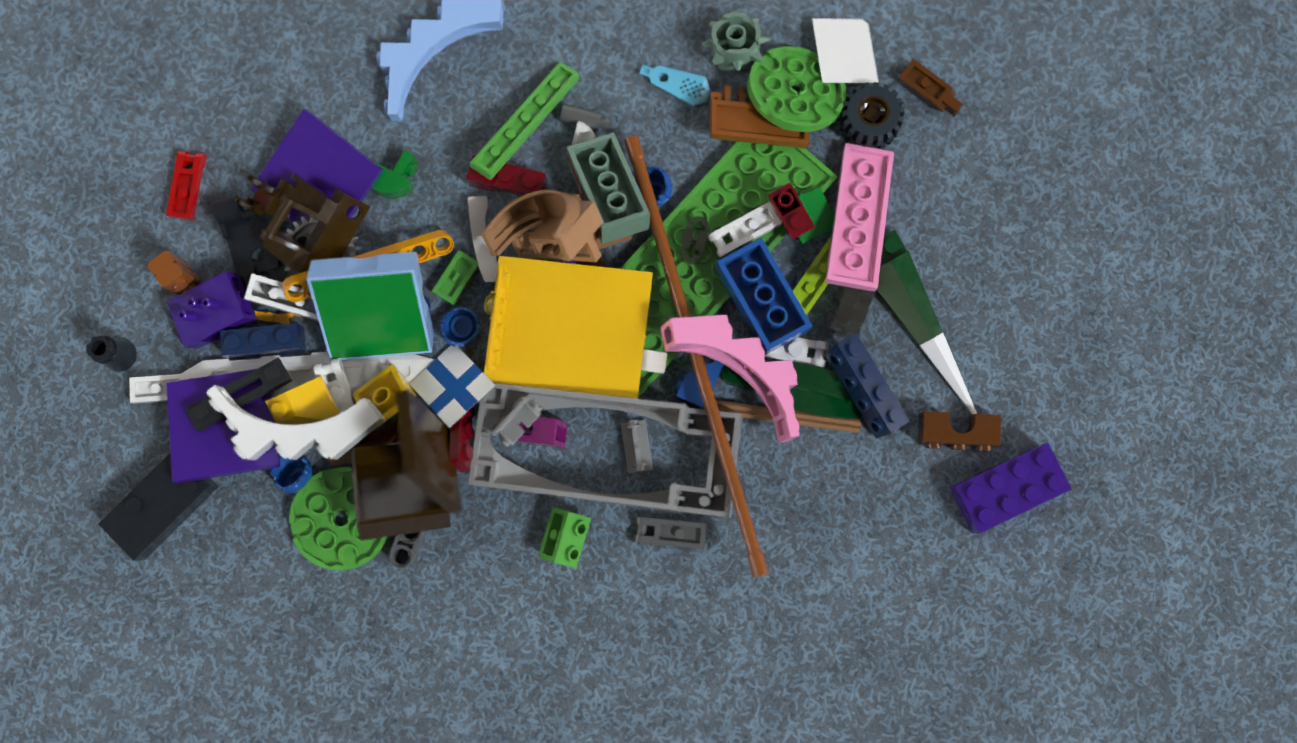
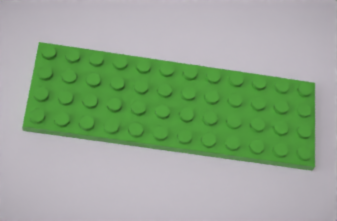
M737 141L663 221L691 317L714 316L730 298L729 293L715 271L716 263L720 258L716 253L718 249L714 243L711 244L708 235L770 202L768 195L788 183L792 184L797 195L799 193L805 194L817 187H820L824 194L836 181L838 176L807 149ZM781 224V226L752 242L762 238L771 253L787 233ZM652 233L620 269L653 273L644 350L667 353L666 369L681 351L665 352L660 327L669 319L678 317ZM729 234L723 237L726 245L732 242ZM641 370L638 398L641 397L661 373Z

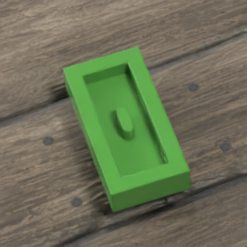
M458 250L433 288L432 293L455 306L479 269L478 262Z

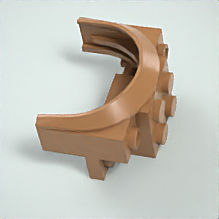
M540 190L528 193L505 206L481 232L492 256H499L511 242L519 257L597 262L602 256L595 238L597 237L596 230L603 221L594 201H582L579 194H569L554 190ZM537 227V228L534 230V232H527V231H529V230H531V229Z

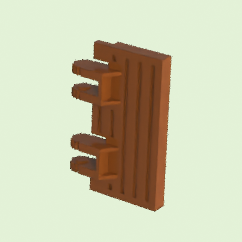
M725 85L723 87L722 100L721 93H710V139L805 149L809 146V132L783 130L765 119L756 110L750 97L748 98V103H746V89L744 87H740L737 91V102L730 101V86Z

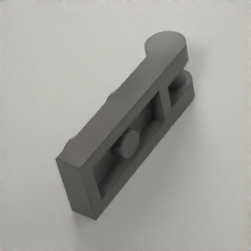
M635 517L634 524H637L636 535L633 534V542L696 549L705 548L707 523ZM647 525L655 526L654 536H646Z

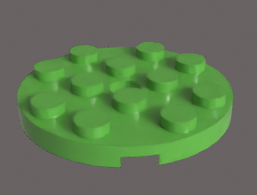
M786 46L767 51L761 62H754L747 81L748 94L756 110L765 119L783 130L795 132L821 130L838 118L843 109V103L846 101L845 83H822L818 53L800 47ZM792 86L799 87V89L801 90L799 94H797V91H795L792 88Z
M337 467L315 474L302 489L298 490L293 499L289 515L293 541L301 554L319 567L329 570H349L363 566L373 560L383 550L390 538L389 536L360 540L356 526L352 468ZM341 511L346 512L348 515V523L344 526L338 525L335 520L336 515Z

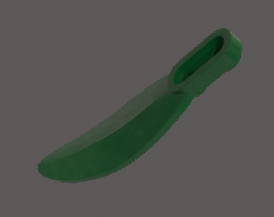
M793 362V367L797 373V385L789 390L793 396L795 411L838 419L862 417L835 372L815 365ZM723 365L721 376L725 383L755 391L738 373H730L729 370L731 368Z

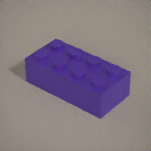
M1049 443L1039 444L949 487L972 534H980L1072 490Z

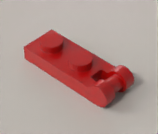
M178 151L166 216L169 218L194 221L203 168H205L207 159L205 153H196L194 155L189 154L188 151ZM188 164H193L192 170L186 169Z

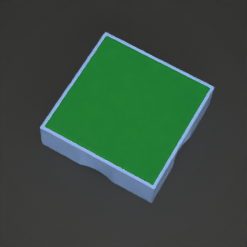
M416 252L381 254L369 258L346 257L311 260L307 282L330 361L340 358V360L432 353L434 331L429 308L422 292L423 280Z

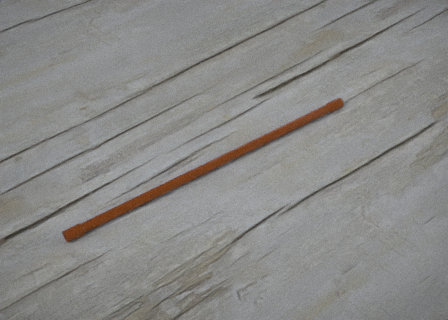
M637 135L629 136L624 139L625 146L634 168L640 192L650 212V226L677 317H691L644 162V154L639 137ZM688 352L744 539L753 578L769 574L763 552L759 547L703 356Z

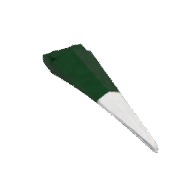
M893 230L884 235L878 288L875 292L917 342L972 415L977 414L909 250H906L896 230Z

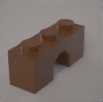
M923 411L919 413L918 444H926V449H941V445H951V450H967V446H976V451L991 452L992 447L1001 446V415H970L968 430L962 434L952 429L950 425V412Z

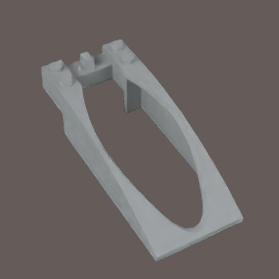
M494 383L495 386L480 399L468 485L731 518L733 502L704 409L689 408L686 404ZM525 396L535 397L536 400L532 404L538 403L543 408L541 411L564 408H600L633 413L666 424L688 436L712 439L706 488L673 483L668 490L642 494H606L581 490L548 480L509 461L496 451L491 443L490 434L496 423L502 417L508 416L512 412L513 404L519 398ZM719 411L735 466H737L743 416L740 413Z

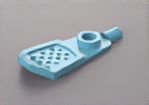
M642 65L639 74L650 77L651 84L693 107L707 103L711 93L708 81L704 76L659 65L655 68ZM662 75H666L668 77V80L666 82H661L659 80V77Z

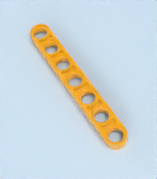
M437 230L350 258H369L381 254L412 252L414 247L422 245L424 249L417 255L418 262L422 263L450 253L454 247V241L445 230ZM447 238V243L443 247H436V242L439 239ZM308 271L290 276L283 281L282 291L290 302H300L312 298L307 282ZM299 284L302 286L298 293L291 294L288 292L292 285Z

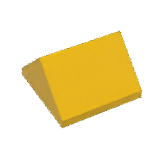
M391 364L353 392L352 395L356 403L363 398L370 399L385 419L388 420L398 412L396 393L409 389L415 396L417 393L396 366Z

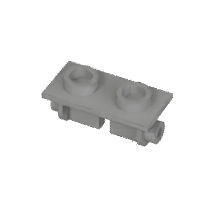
M525 396L519 398L513 404L512 412L508 416L502 417L496 423V429L491 435L502 436L501 442L507 447L510 444L514 445L525 433V430L519 424L522 422L529 428L541 415L540 411L543 408L536 402L532 404L536 400L535 397Z
M631 420L621 423L628 474L653 470L646 420Z

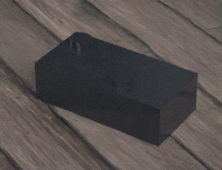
M170 453L98 525L133 561L146 560L219 486L211 478L177 484L173 483Z

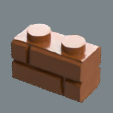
M163 251L147 264L148 269L156 276L159 284L177 295L200 285V279L192 271L189 264L170 251Z

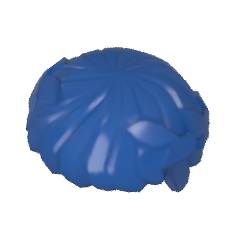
M647 167L658 207H660L669 200L672 194L671 179L663 168Z
M456 307V309L446 313L442 319V337L451 346L466 347L474 343L480 335V320L469 308Z
M281 456V467L270 470L274 484L285 493L298 492L307 484L312 476V465L305 456H301L297 460L284 459ZM298 467V469H296V470L291 474V470Z

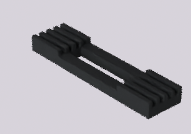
M278 357L223 388L231 395L252 382L261 379L262 386L234 400L242 408L293 380ZM209 395L185 408L195 429L199 433L226 417L222 411L218 412L209 402L211 399Z

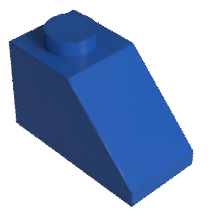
M719 361L705 365L712 389L724 365ZM689 371L684 378L679 377L673 391L678 392L676 399L699 409H704L694 371Z

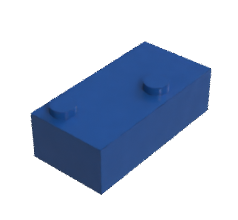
M762 238L717 261L715 271L753 337H760L765 355L804 335L812 328L813 325Z

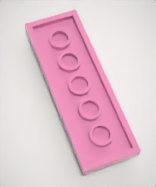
M845 143L825 283L873 292L877 290L894 152Z

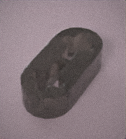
M696 216L691 218L686 226L680 248V257L688 265L697 264L703 255L709 232L708 221L703 217ZM697 223H700L701 228L705 231H700L698 238H693L694 229L691 226L695 227ZM691 243H695V252L698 255L688 258V253L684 251L690 249Z

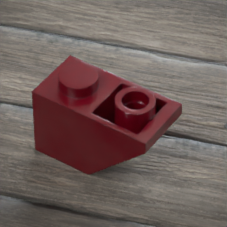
M791 183L768 195L791 241L815 228Z

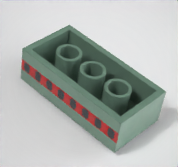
M614 132L568 146V166L583 201H594L603 221L596 230L601 243L605 244L648 230L650 212Z

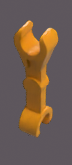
M254 311L257 320L270 323L291 324L292 317H302L291 313L274 314L271 312Z

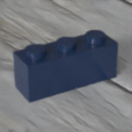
M298 323L220 331L222 356L231 360L306 352L305 328Z

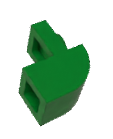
M405 150L393 171L376 163L384 171L370 191L386 199H397L407 195L414 187L407 178H412L418 168L416 164L418 161L415 156Z

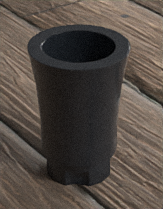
M95 336L86 345L88 356H91L95 362L103 364L115 372L128 370L136 361L137 351L134 344L124 338Z

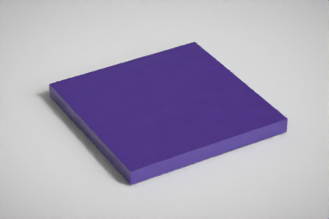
M303 109L258 178L267 181L276 188L281 179L297 186L298 183L291 179L294 173L312 183L330 198L337 188L362 202L384 169L309 110ZM254 184L250 190L255 193L258 187ZM353 205L347 209L348 218L353 216L358 206ZM292 207L286 219L293 224L294 221L302 222V216L310 217V215Z
M256 369L166 383L173 483L177 484L281 467L280 454L275 449L277 444L272 446L257 460L242 459L234 450L236 445L231 440L239 432H234L227 425V417L222 418L223 420L199 433L185 410L188 406L207 397L208 394L206 392L214 385L225 387ZM258 379L232 393L230 396L233 400H236L262 386L263 383L261 379ZM274 392L267 393L242 407L243 410L260 419L276 423L265 402L274 397Z

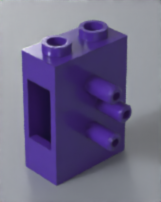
M225 271L166 301L170 309L169 315L175 322L178 330V338L185 348L198 349L221 338L220 331L239 329L257 320L251 302L243 300L246 290L239 274Z

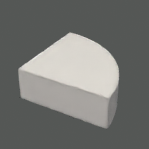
M578 121L572 145L596 138L588 125Z

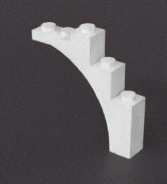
M214 385L206 392L211 397L209 402L218 412L222 411L228 418L226 420L227 425L234 432H239L231 440L236 445L234 447L236 453L242 459L247 458V460H257L275 444H277L275 449L284 459L297 460L316 443L319 444L317 446L318 451L326 459L328 457L339 459L386 420L370 399L363 398L348 410L324 421L302 425H281L260 419L243 410L223 387Z

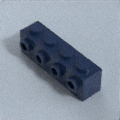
M857 333L841 340L823 352L876 439L892 434L910 421Z

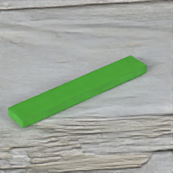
M559 62L472 159L470 167L491 180L580 79V74Z

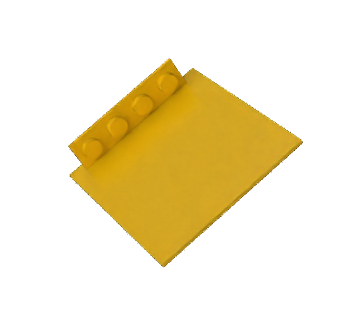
M499 256L495 290L491 291L494 297L492 313L489 319L491 321L484 374L493 383L638 399L653 273Z

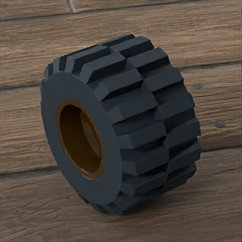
M869 82L863 83L862 89L857 86L853 89L852 93L849 92L846 96V101L843 103V109L839 116V121H841L839 127L840 131L844 130V139H851L849 144L855 145L857 143L864 147L876 148L878 146L879 149H884L886 143L890 145L894 138H896L904 121L905 107H901L903 104L902 99L896 98L898 93L895 90L892 92L888 90L890 86L885 84L884 87H880L879 82H874L873 86H870Z

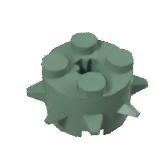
M732 12L723 15L722 20L719 22L711 21L709 23L712 29L711 39L702 42V45L711 47L712 63L721 70L740 71L751 69L755 61L761 62L763 60L760 53V44L770 41V37L761 35L758 18L750 19L747 18L745 13Z

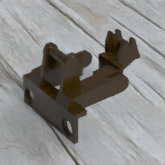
M294 173L291 179L298 183L297 186L281 179L277 188L267 181L249 174L247 179L258 187L253 198L248 197L245 200L237 196L234 200L239 205L257 214L262 215L265 212L273 216L267 229L264 228L260 232L259 237L264 241L262 244L264 248L291 268L286 276L287 278L309 271L311 260L342 258L370 208L369 205L345 194L337 188L330 198L312 183ZM353 205L358 206V215L354 218H348L347 209ZM292 207L319 220L305 246L289 233L279 229Z

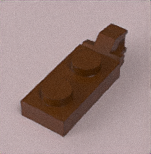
M915 59L910 62L898 77L897 81L940 112H943L945 109L955 117L963 106V103L954 98L956 94L952 91L953 87Z

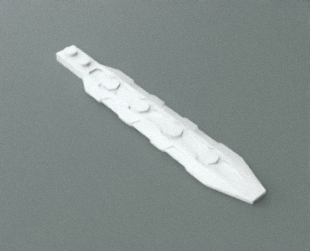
M316 352L311 355L280 357V355L261 356L260 359L233 361L229 359L203 360L181 374L129 378L130 403L166 402V383L258 369L279 357L293 381L274 391L275 397L317 378L314 372V365L320 363L325 365L331 363L328 352ZM416 354L341 360L352 393L391 364H394L407 382L410 383L434 361V359ZM334 373L327 374L329 381L337 379Z

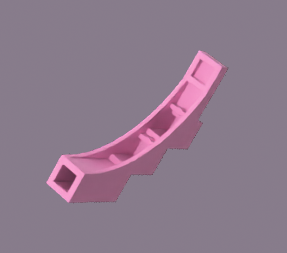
M727 315L671 318L660 327L665 352L683 351L704 355L723 363L742 376L759 394L771 413L778 443L788 442L800 436L799 422L796 419L793 407L794 400L789 390L797 385V373L793 367L792 360L765 362V351L761 346L760 337L732 339V327L728 322Z

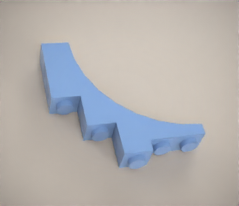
M442 0V6H438L437 9L438 20H411V28L407 29L408 43H381V50L377 51L376 60L377 66H380L384 74H388L385 77L388 99L384 100V111L392 122H402L404 104L410 87L420 70L435 54L447 45L465 36L484 31L503 30L504 7L502 0Z

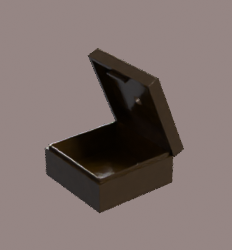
M409 389L396 393L399 442L351 449L356 526L361 541L451 527L450 514L462 510L457 470L449 461L450 430Z

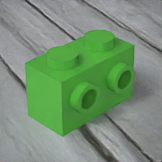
M552 507L538 557L553 563L577 568L591 518Z

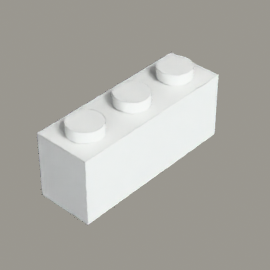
M255 274L250 275L243 300L319 321L312 298L300 302H290L282 291V282ZM291 286L288 292L291 294L298 293L301 290V288Z

